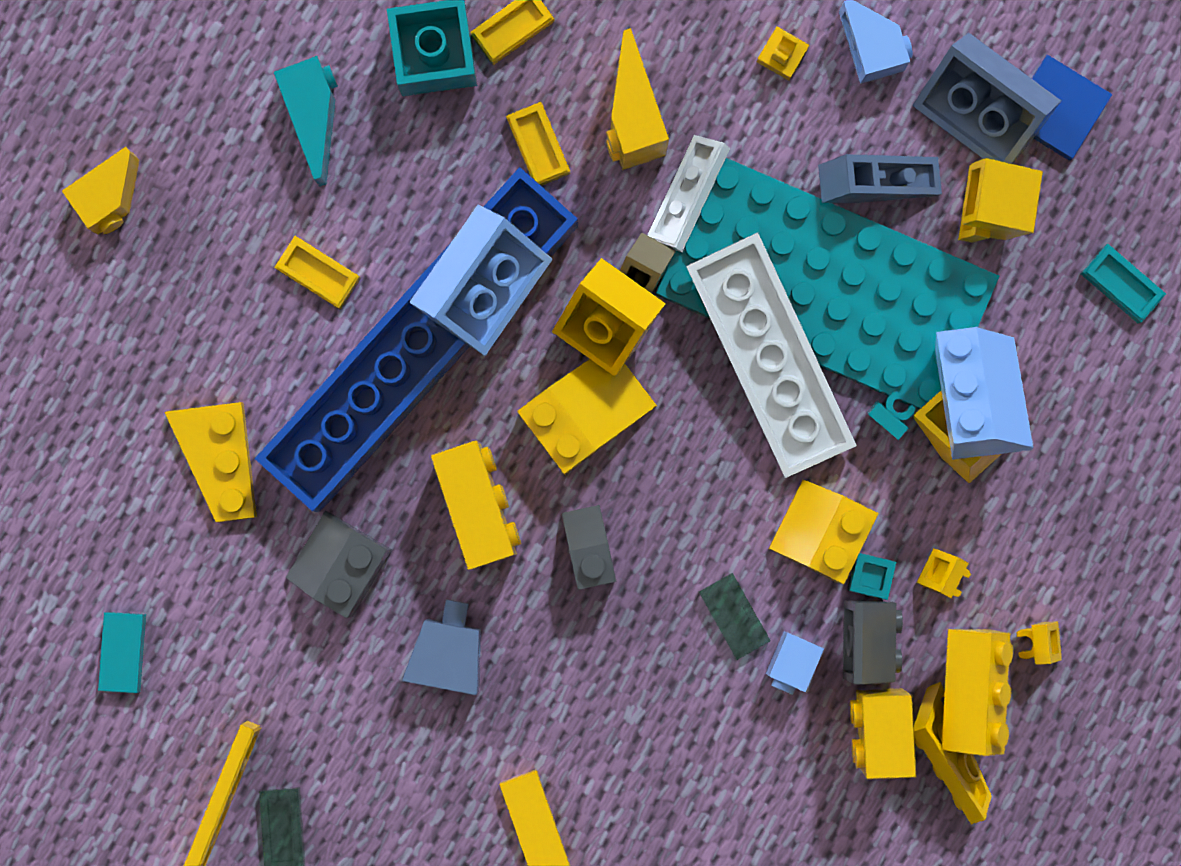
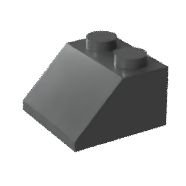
M325 510L286 578L313 599L345 618H350L354 616L392 549Z
M844 600L843 678L853 684L895 682L896 673H901L902 652L901 649H896V633L901 634L903 616L901 610H896V602Z

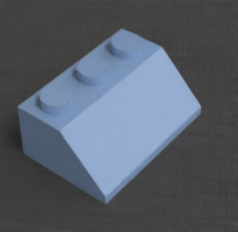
M477 205L409 303L473 349L486 356L553 259L507 219Z
M978 327L936 332L935 354L952 460L1033 450L1014 337Z

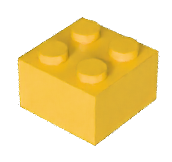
M601 258L577 287L552 332L610 374L616 376L637 349L666 303Z
M903 688L856 690V700H850L849 703L851 724H854V728H858L859 739H852L853 763H856V768H860L867 779L916 777L911 695Z

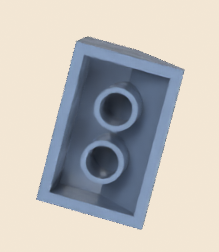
M967 33L950 47L912 106L983 159L988 158L1013 164L1039 133L1061 103V100L972 34Z

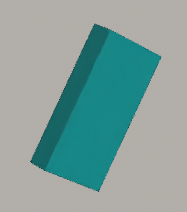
M1109 244L1104 245L1080 273L1138 324L1143 322L1166 295L1163 290Z
M104 612L98 691L139 693L141 691L146 614Z

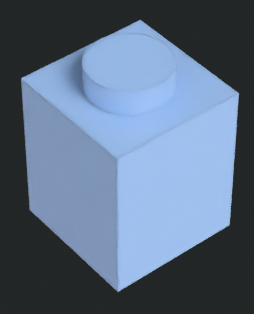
M783 631L766 671L769 677L774 678L772 686L792 695L796 688L806 692L824 648Z

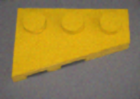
M237 402L164 412L215 521L225 522L257 518L244 403Z
M941 682L930 685L926 689L913 726L914 742L919 749L925 752L931 761L935 775L938 779L943 780L951 792L956 807L964 812L971 824L986 819L992 795L973 754L942 750L944 705L941 698L945 696V690Z

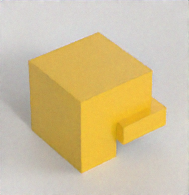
M988 158L969 165L958 240L972 243L988 238L1008 240L1034 233L1043 171Z

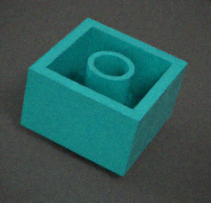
M445 0L387 9L396 81L402 96L477 86L468 15L464 0Z

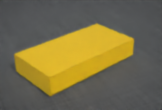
M514 0L470 33L492 65H495L551 25L555 20L541 0Z
M542 102L506 116L528 172L538 184L542 186L571 174Z
M294 236L274 267L340 310L361 279L359 275L297 236Z

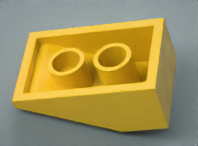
M631 28L623 30L611 115V130L606 131L608 138L606 145L612 162L619 160L622 170L666 156L669 137Z
M589 359L548 387L517 412L556 465L566 475L657 405L626 364H624L616 376H613Z

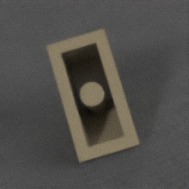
M641 233L627 254L619 271L653 294L675 250Z

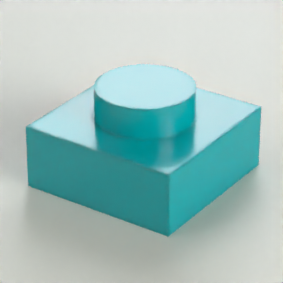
M859 553L853 565L848 591L888 600L897 562Z

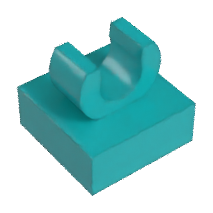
M894 391L888 395L885 403L886 407L877 400L867 413L899 440L909 429L901 420L909 419L914 414L916 408L910 404L904 412L895 411L893 403L900 394Z

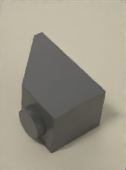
M600 505L562 513L578 590L616 582Z

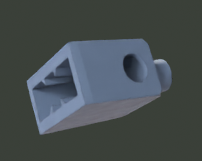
M446 599L442 622L431 619L424 621L403 676L404 682L472 695L478 694L480 687L481 629L465 626L468 603Z

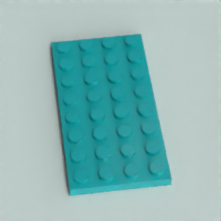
M726 158L701 209V213L683 252L675 250L658 287L656 296L711 319L686 266L758 232L820 367L886 396L897 391L900 396L896 400L907 405L912 404L916 409L920 410L941 391L935 354L936 332L978 327L1000 276L835 204L822 203V199Z

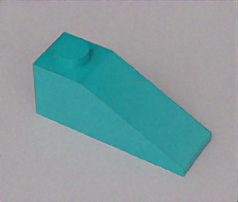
M318 56L277 70L274 72L312 176L320 187L327 184L336 103L332 89L338 87L330 65L323 67Z

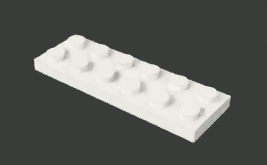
M758 232L686 266L785 478L857 446Z

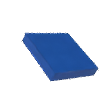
M1047 54L1031 79L1059 98L1061 103L1034 139L1070 161L1074 158L1113 94Z

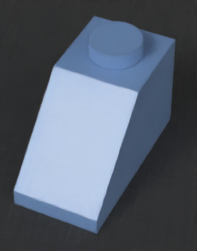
M854 0L844 1L839 10V15L860 84L904 72L910 63L913 51L908 36H902L900 26Z

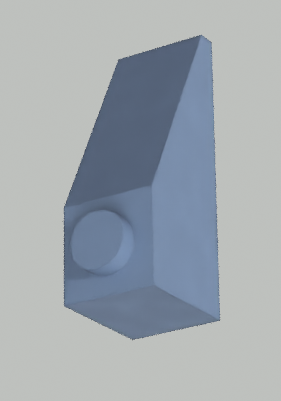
M845 154L818 165L822 203H864L942 195L938 157Z

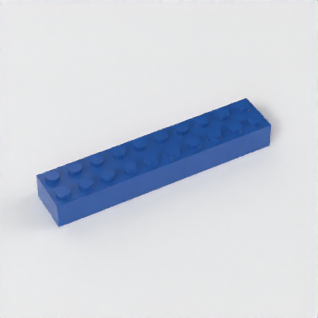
M520 167L483 206L507 219L550 257L578 228V218ZM449 245L254 458L311 511H322L470 347L409 303Z

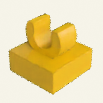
M776 26L756 62L789 81L810 45Z
M933 548L917 583L949 598H952V596L959 597L962 592L956 588L962 576L970 577L971 573L966 569L969 563L959 557Z
M1058 621L1031 625L1032 628H1025L1016 632L1017 637L1026 636L1033 642L1031 650L1018 652L1020 658L1030 659L1034 657L1035 665L1052 664L1062 660Z

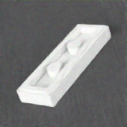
M697 135L693 136L648 233L649 237L673 250L683 252L701 213V209L730 150L725 143Z

